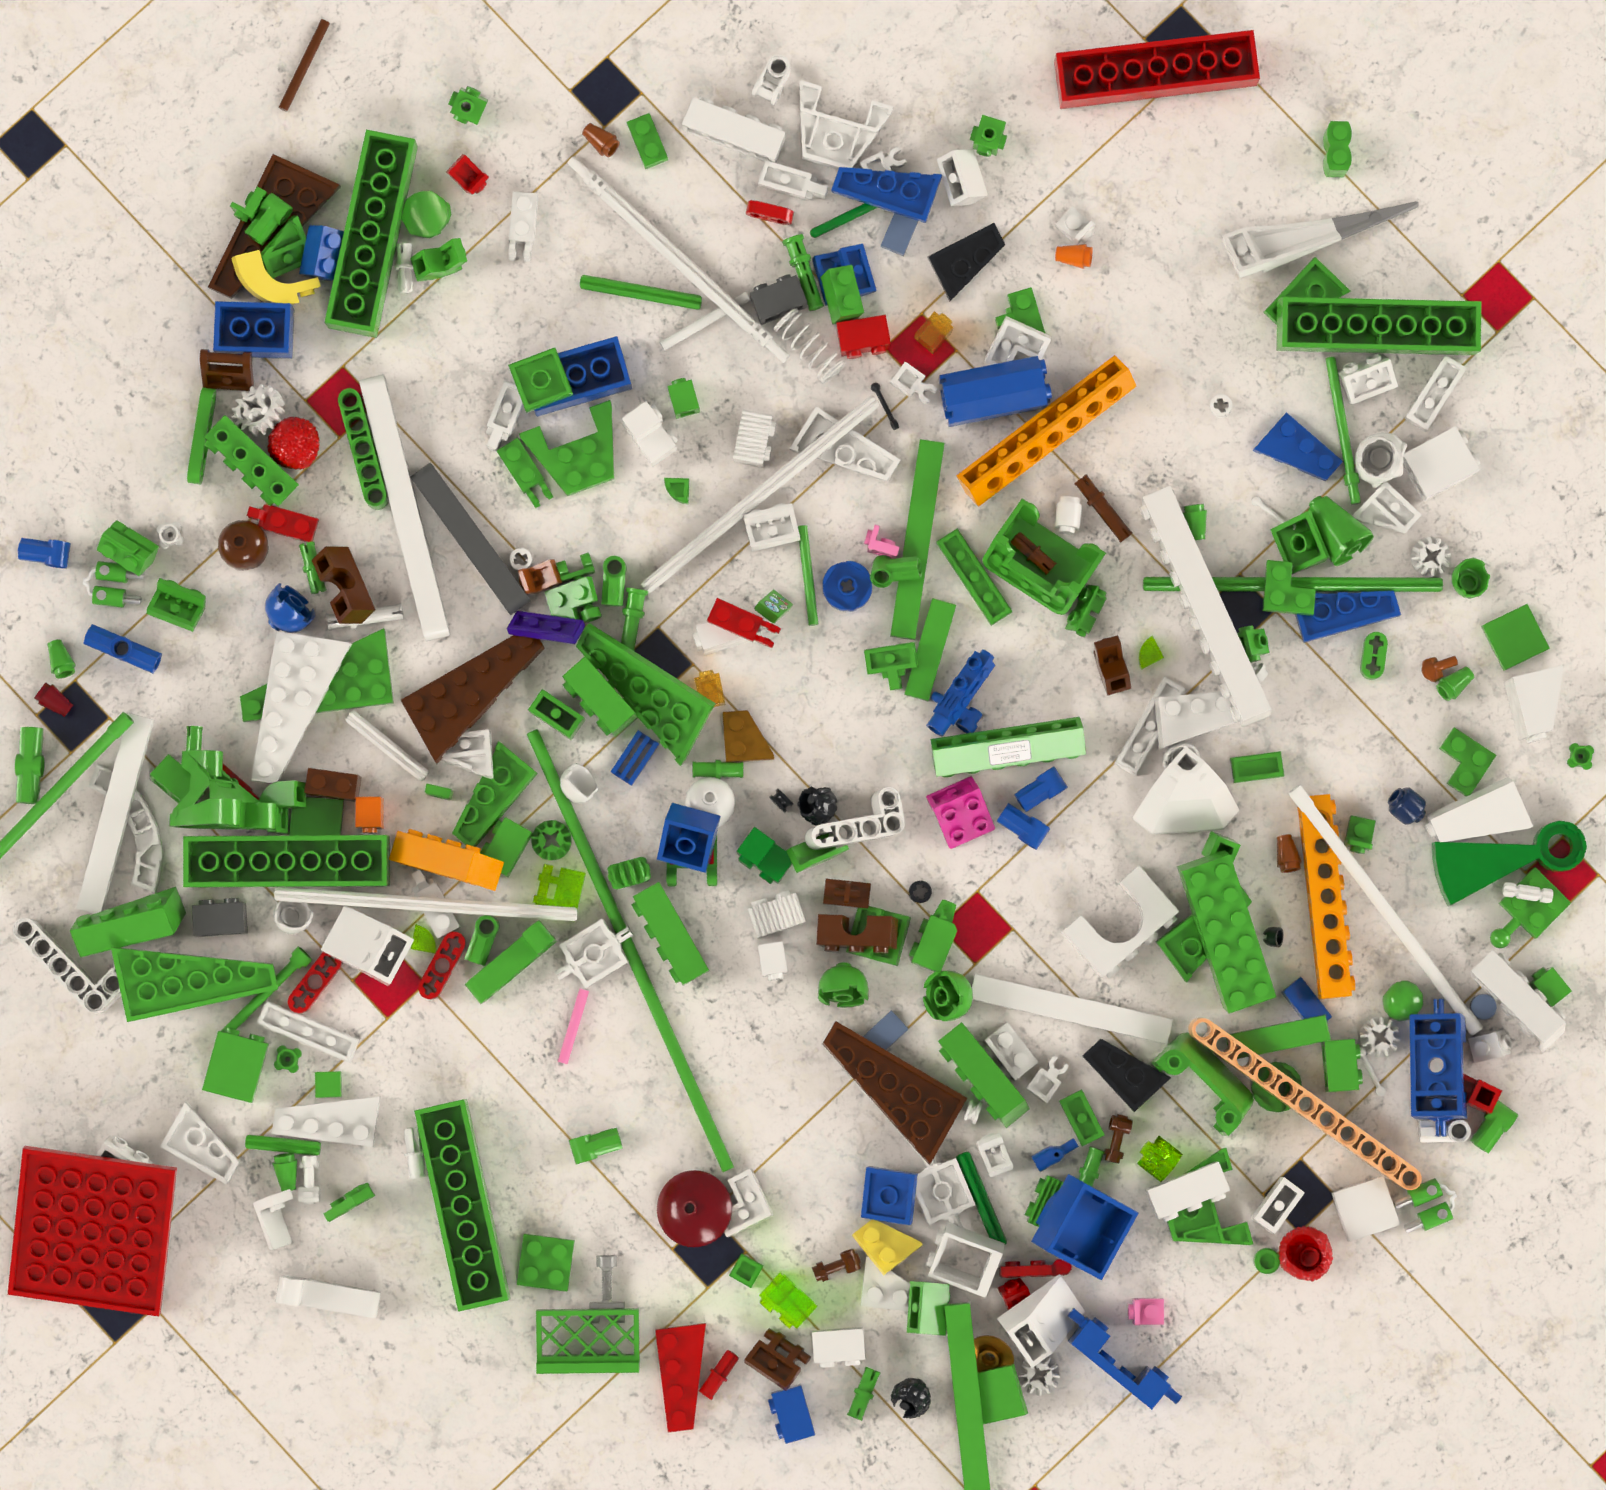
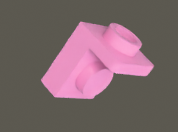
M875 525L873 531L868 529L864 544L869 545L867 552L879 556L887 555L892 559H896L900 548L895 546L896 542L881 538V541L876 540L880 528L879 525Z
M1132 1298V1304H1128V1320H1133V1325H1164V1299Z

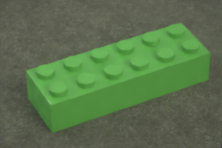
M1223 850L1177 866L1223 1008L1230 1014L1275 998L1274 987L1231 855Z

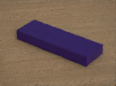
M516 611L507 627L509 635L576 644L585 628L583 620Z

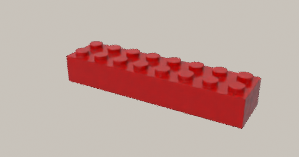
M1254 30L1056 53L1054 59L1060 109L1257 86L1260 80Z

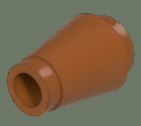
M589 123L582 132V135L601 156L611 157L619 147L620 142L617 140L616 135L592 123Z
M1292 835L1278 836L1277 867L1280 868L1281 873H1291L1300 870L1302 861Z

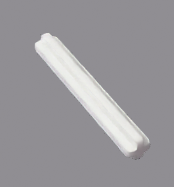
M355 711L349 713L346 718L347 723L419 781H423L428 776L429 771L358 713Z

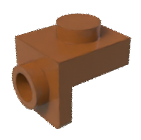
M549 559L531 568L518 570L519 582L526 594H537L562 583L554 559Z

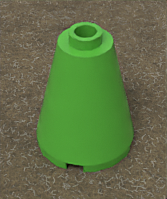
M1317 496L1309 503L1310 508L1308 511L1311 510L1330 556L1329 559L1335 566H1340L1353 559L1351 556L1357 550L1361 553L1373 540L1374 536L1370 529L1328 496Z

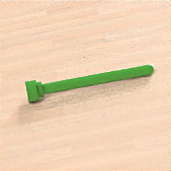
M298 946L291 953L290 962L276 975L278 987L297 968H306L313 961L301 947ZM275 990L257 994L225 1027L236 1030Z

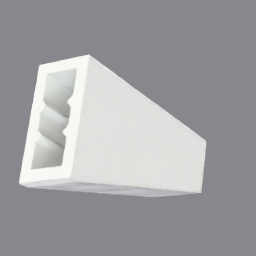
M1508 777L1425 815L1428 821L1425 827L1431 838L1435 837L1440 843L1533 827L1514 781Z

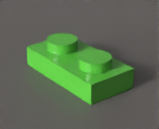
M650 113L627 121V126L645 169L668 161L667 154Z
M1082 1089L1059 1100L1082 1147L1105 1135Z

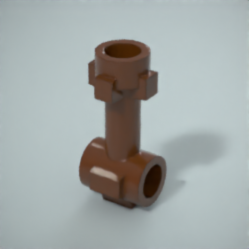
M1120 1114L1111 1116L1109 1130L1114 1131L1110 1149L1105 1148L1104 1155H1106L1105 1161L1119 1164L1120 1159H1123L1124 1153L1120 1152L1123 1135L1130 1134L1133 1120L1128 1119V1116Z
M849 1249L840 1253V1260L827 1265H823L822 1261L816 1263L817 1266L812 1267L817 1282L829 1280V1274L845 1269L846 1273H852L861 1269L858 1253H855L854 1249Z

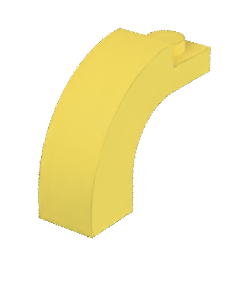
M260 250L232 257L236 275L248 292L263 302L291 303V305L299 303L297 293H300V297L315 294L314 289L321 287L318 277L291 284L274 280L264 268Z

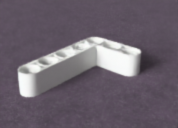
M20 918L14 923L13 934L86 1010L93 1013H103L121 997L120 987L113 991L109 986L110 980L113 977H117L115 966L96 983L38 922L29 918ZM25 923H30L32 926V932L28 936H23L21 933V927ZM42 941H47L50 947L49 951L42 955L38 949L39 944ZM60 959H65L67 968L60 973L56 969V963ZM81 976L85 984L81 990L77 991L73 983L77 977ZM95 995H99L102 998V1005L97 1009L91 1005V999Z

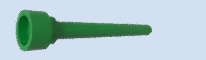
M864 203L812 228L810 235L813 238H817L878 207Z

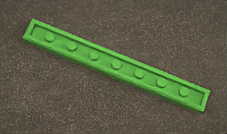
M922 439L919 442L902 558L918 556L921 561L922 577L921 579L898 581L890 637L915 640L945 444L942 442Z
M970 1302L944 1305L964 1490H990Z

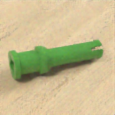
M799 234L783 240L782 243L783 246L787 247L791 259L789 261L790 266L796 269L809 311H814L824 307V303L821 300L809 265L811 256L806 252L803 243L804 236Z
M626 588L628 597L626 607L622 610L625 621L621 643L634 651L639 620L643 619L645 615L643 605L648 591Z

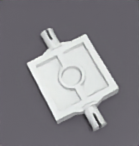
M600 919L561 943L559 946L566 956L567 964L555 971V974L559 975L558 979L562 980L573 973L580 979L584 988H588L627 964L629 960L622 950L621 942L633 936V933L629 932L630 928L627 926L615 934L609 929L605 920Z
M956 1158L944 1163H935L933 1159L930 1165L924 1160L926 1168L918 1173L916 1196L928 1225L939 1220L949 1219L951 1224L955 1225L956 1222L957 1226L963 1228L958 1215L976 1204Z

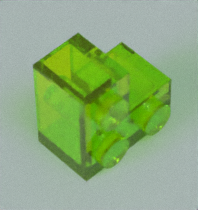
M781 1271L759 1293V1296L762 1298L759 1303L770 1313L773 1310L777 1313L779 1312L781 1316L778 1319L789 1329L792 1326L798 1329L818 1307L811 1298Z

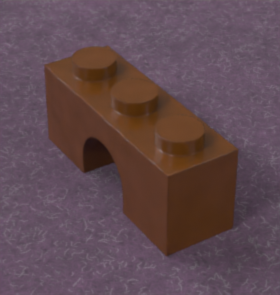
M325 546L312 559L320 581L331 582L340 590V593L330 602L339 624H362L376 609L349 547Z
M818 914L816 945L824 947L826 952H839L840 948H849V952L864 953V949H873V953L887 954L889 949H897L898 919L893 916L867 915L865 930L859 935H852L849 930L848 917L844 915Z

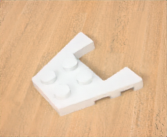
M800 80L802 159L839 169V167L854 168L892 114L893 106L872 101L866 123L863 125L815 111L822 86Z

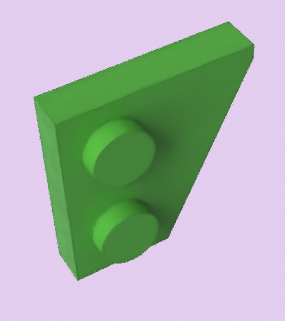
M292 216L260 253L264 268L272 278H276L301 266L306 236L298 216Z

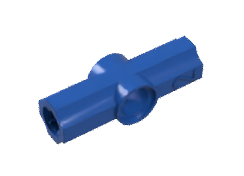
M94 624L88 629L83 643L154 674L161 662L162 653ZM121 643H127L129 647L124 655H119L117 652V648Z

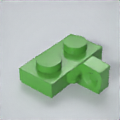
M1032 287L1008 294L1010 307L1005 309L1007 314L995 317L997 329H1000L1007 316L1045 333Z
M915 642L864 650L867 674L882 673L883 679L888 678L890 690L902 689L901 676L906 675L905 669L918 667Z
M369 1183L358 1185L344 1195L346 1200L344 1197H341L330 1204L332 1209L325 1212L324 1216L327 1221L331 1222L373 1198L375 1193H373Z

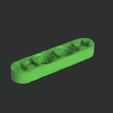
M203 387L200 393L187 472L188 483L201 485L203 481L208 447L204 445L207 441L204 436L212 428L216 389Z

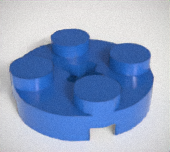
M854 561L841 562L831 566L823 578V594L827 602L840 611L854 612L863 607L872 594V582L868 570ZM851 580L854 590L852 592L849 590L846 593L843 592V586L840 585L841 582Z

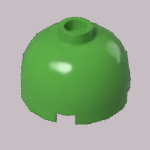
M838 963L822 975L818 985V999L821 1003L830 1006V1001L839 1002L837 1007L841 1008L860 1006L864 1004V999L867 1001L869 999L868 982L863 972L859 969L852 967L849 963Z
M937 971L927 978L924 984V988H927L926 996H923V1002L927 1012L933 1019L953 1021L961 1018L968 1012L972 1006L973 990L965 976L956 971Z

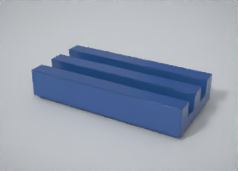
M638 730L611 770V773L632 786L656 751L659 743ZM640 738L643 739V742L623 772L620 773L618 770ZM649 743L652 745L629 779L626 777L628 772Z

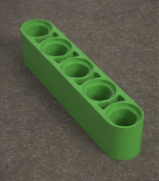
M347 388L339 394L338 403L363 497L369 507L381 510L388 504L389 497L365 406L359 393L355 389ZM348 397H356L357 402L354 406H345L344 402ZM355 420L363 421V427L358 431L351 430V424ZM361 444L370 445L369 452L365 455L357 453V449ZM372 467L376 469V474L373 478H364V471L367 468ZM375 491L382 492V499L377 503L370 501V496Z

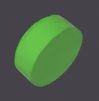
M1270 1248L1260 1249L1254 1256V1266L1261 1273L1271 1274L1280 1265L1279 1255Z

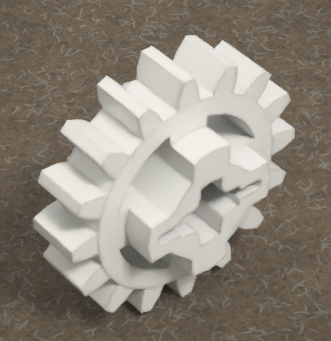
M260 384L257 390L251 386L248 394L243 391V398L235 400L238 406L232 408L235 414L231 418L235 425L247 436L251 433L254 437H257L260 431L265 435L267 428L274 430V422H280L281 419L278 416L285 413V410L282 408L285 402L282 400L280 393L270 385L265 388L263 384Z

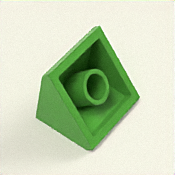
M1311 510L1270 529L1283 561L1293 562L1292 575L1323 563L1330 557Z

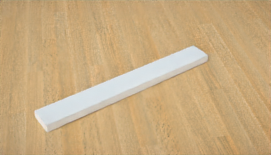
M128 713V715L133 719L134 723L122 734L76 909L94 914L104 911L154 723L153 719Z
M974 974L972 983L973 1000L1168 1044L1173 1021L1170 1018Z

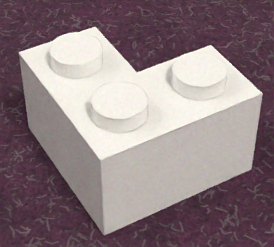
M645 401L622 418L624 428L652 467L677 450L675 443L678 440L670 429L665 431L662 427V414L654 404L650 406Z

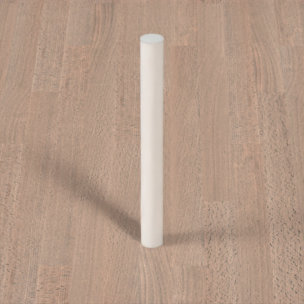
M745 292L733 300L742 306L749 302L750 298ZM719 307L664 339L660 344L665 351L727 314Z

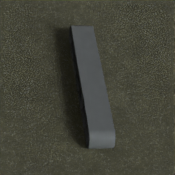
M430 462L413 474L411 479L508 613L512 615L529 603L531 600L432 463Z

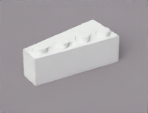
M1222 692L1156 698L1155 714L1159 750L1239 722H1235L1231 715L1230 707H1232L1229 698L1225 699Z
M1492 950L1471 970V977L1495 1001L1499 999L1502 1002L1500 1007L1509 1018H1517L1519 1020L1518 1025L1527 1037L1534 1036L1540 1042L1537 1047L1543 1053L1565 1032L1566 1022L1564 1019L1566 1017L1557 1007L1552 1009L1545 1002L1547 998L1540 990H1533L1527 984L1529 980L1520 971L1514 972L1509 967L1510 961L1502 953L1497 955Z

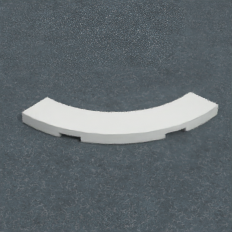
M97 763L88 787L106 796L113 770ZM136 789L128 817V823L135 838L137 850L135 873L131 884L156 893L163 867L162 840L153 812Z

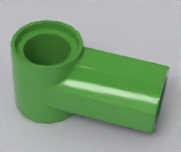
M270 193L262 202L259 209L260 212L246 229L245 233L263 246L278 225L281 226L286 222L292 213L293 207L274 193Z
M887 555L877 556L873 561L870 580L875 586L885 588L895 581L921 579L920 558L914 556L892 559Z
M610 556L603 564L601 605L623 606L627 567L622 558ZM613 561H618L622 565V569L618 574H611L608 571V566Z
M485 915L476 921L475 930L464 959L486 966L496 934L500 929L497 918ZM486 919L491 920L494 924V930L490 934H486L481 930V924Z
M1498 1100L1492 1114L1485 1113L1484 1121L1470 1141L1479 1149L1489 1153L1503 1132H1507L1514 1124L1518 1114Z
M617 1128L569 1140L576 1165L598 1158L597 1156L623 1149Z

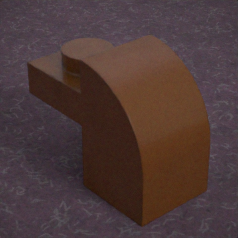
M1118 635L1094 642V657L1107 696L1131 689L1130 675L1123 659L1121 642Z

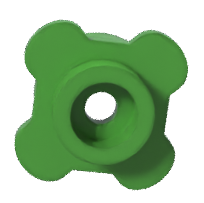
M1577 743L1571 744L1569 746L1570 758L1567 760L1568 766L1571 768L1576 766L1582 767L1584 770L1590 769L1592 767V754L1594 753L1593 747L1590 745L1579 746ZM1579 754L1583 755L1582 759H1579Z
M284 1045L279 1046L274 1067L277 1070L286 1069L291 1073L297 1072L299 1069L297 1065L298 1059L302 1056L301 1050L298 1048L293 1050L287 1049ZM286 1057H290L289 1062L285 1060Z

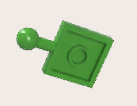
M1536 867L1532 868L1516 886L1521 884L1540 887V890L1543 888L1552 889V902L1543 903L1540 900L1518 899L1516 896L1513 898L1504 897L1498 904L1513 919L1503 929L1498 928L1491 933L1490 941L1494 947L1499 949L1507 947L1511 940L1510 935L1520 925L1534 939L1538 938L1571 904Z

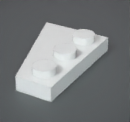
M185 1102L160 1147L224 1184H228L240 1161L191 1106Z

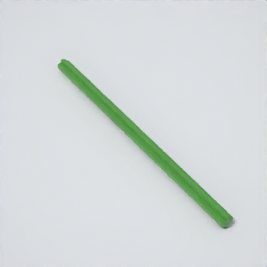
M1144 577L1143 579L1144 591H1180L1179 586L1174 587L1170 577ZM1212 577L1218 591H1264L1265 577ZM1292 577L1291 587L1327 592H1440L1443 590V579L1417 577Z

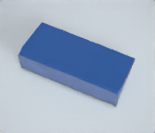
M1302 977L1281 991L1301 1019L1326 1014L1327 1021L1332 1018L1331 1014Z

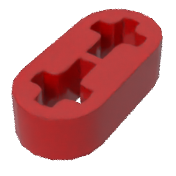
M750 200L748 201L746 215L778 224L791 225L794 211L785 207Z

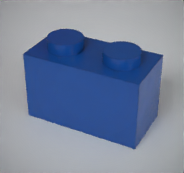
M309 225L299 274L311 278L318 277L319 280H334L344 231L322 225Z
M801 1384L791 1386L787 1391L781 1389L771 1392L772 1399H768L771 1413H777L779 1423L775 1424L779 1439L784 1438L785 1444L815 1436Z

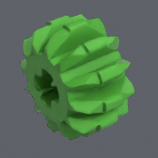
M644 857L616 863L607 868L609 882H611L612 888L616 890L649 881L651 878L650 866Z

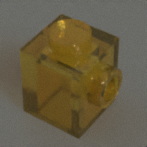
M713 670L700 672L699 677L694 678L697 692L716 703L714 707L726 705L719 673L714 674Z

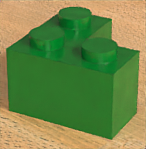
M756 827L751 830L736 851L737 855L740 856L738 861L748 869L754 866L761 871L759 877L769 884H772L773 881L778 884L792 866L787 851L778 846L774 840Z

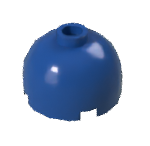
M281 583L271 591L265 602V611L269 619L268 623L276 631L282 630L289 633L302 631L316 617L315 610L309 611L305 604L309 603L308 600L288 585L281 588Z

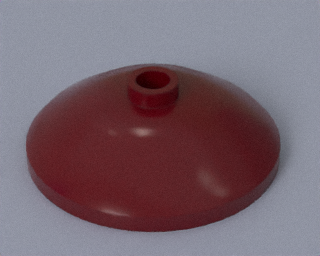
M691 1170L674 1176L661 1190L657 1202V1217L662 1230L671 1240L687 1247H702L719 1239L726 1231L732 1216V1201L726 1186L717 1177L704 1171ZM690 1203L694 1205L692 1213L687 1211V1206Z

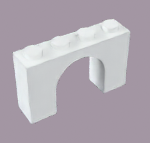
M1140 865L1118 883L1136 903L1140 911V927L1133 938L1122 943L1109 942L1102 938L1082 915L1061 932L1100 978H1103L1105 975L1108 978L1112 977L1120 970L1118 964L1126 959L1129 962L1139 953L1136 948L1143 942L1149 945L1158 937L1156 933L1158 929L1162 926L1167 929L1177 920L1175 915L1179 912L1178 909Z

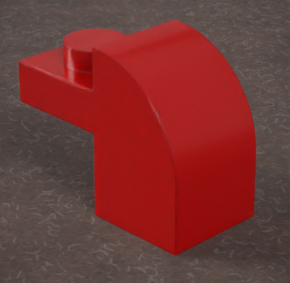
M1463 1074L1464 1092L1467 1093V1105L1481 1112L1492 1114L1502 1090L1480 1079L1476 1080Z

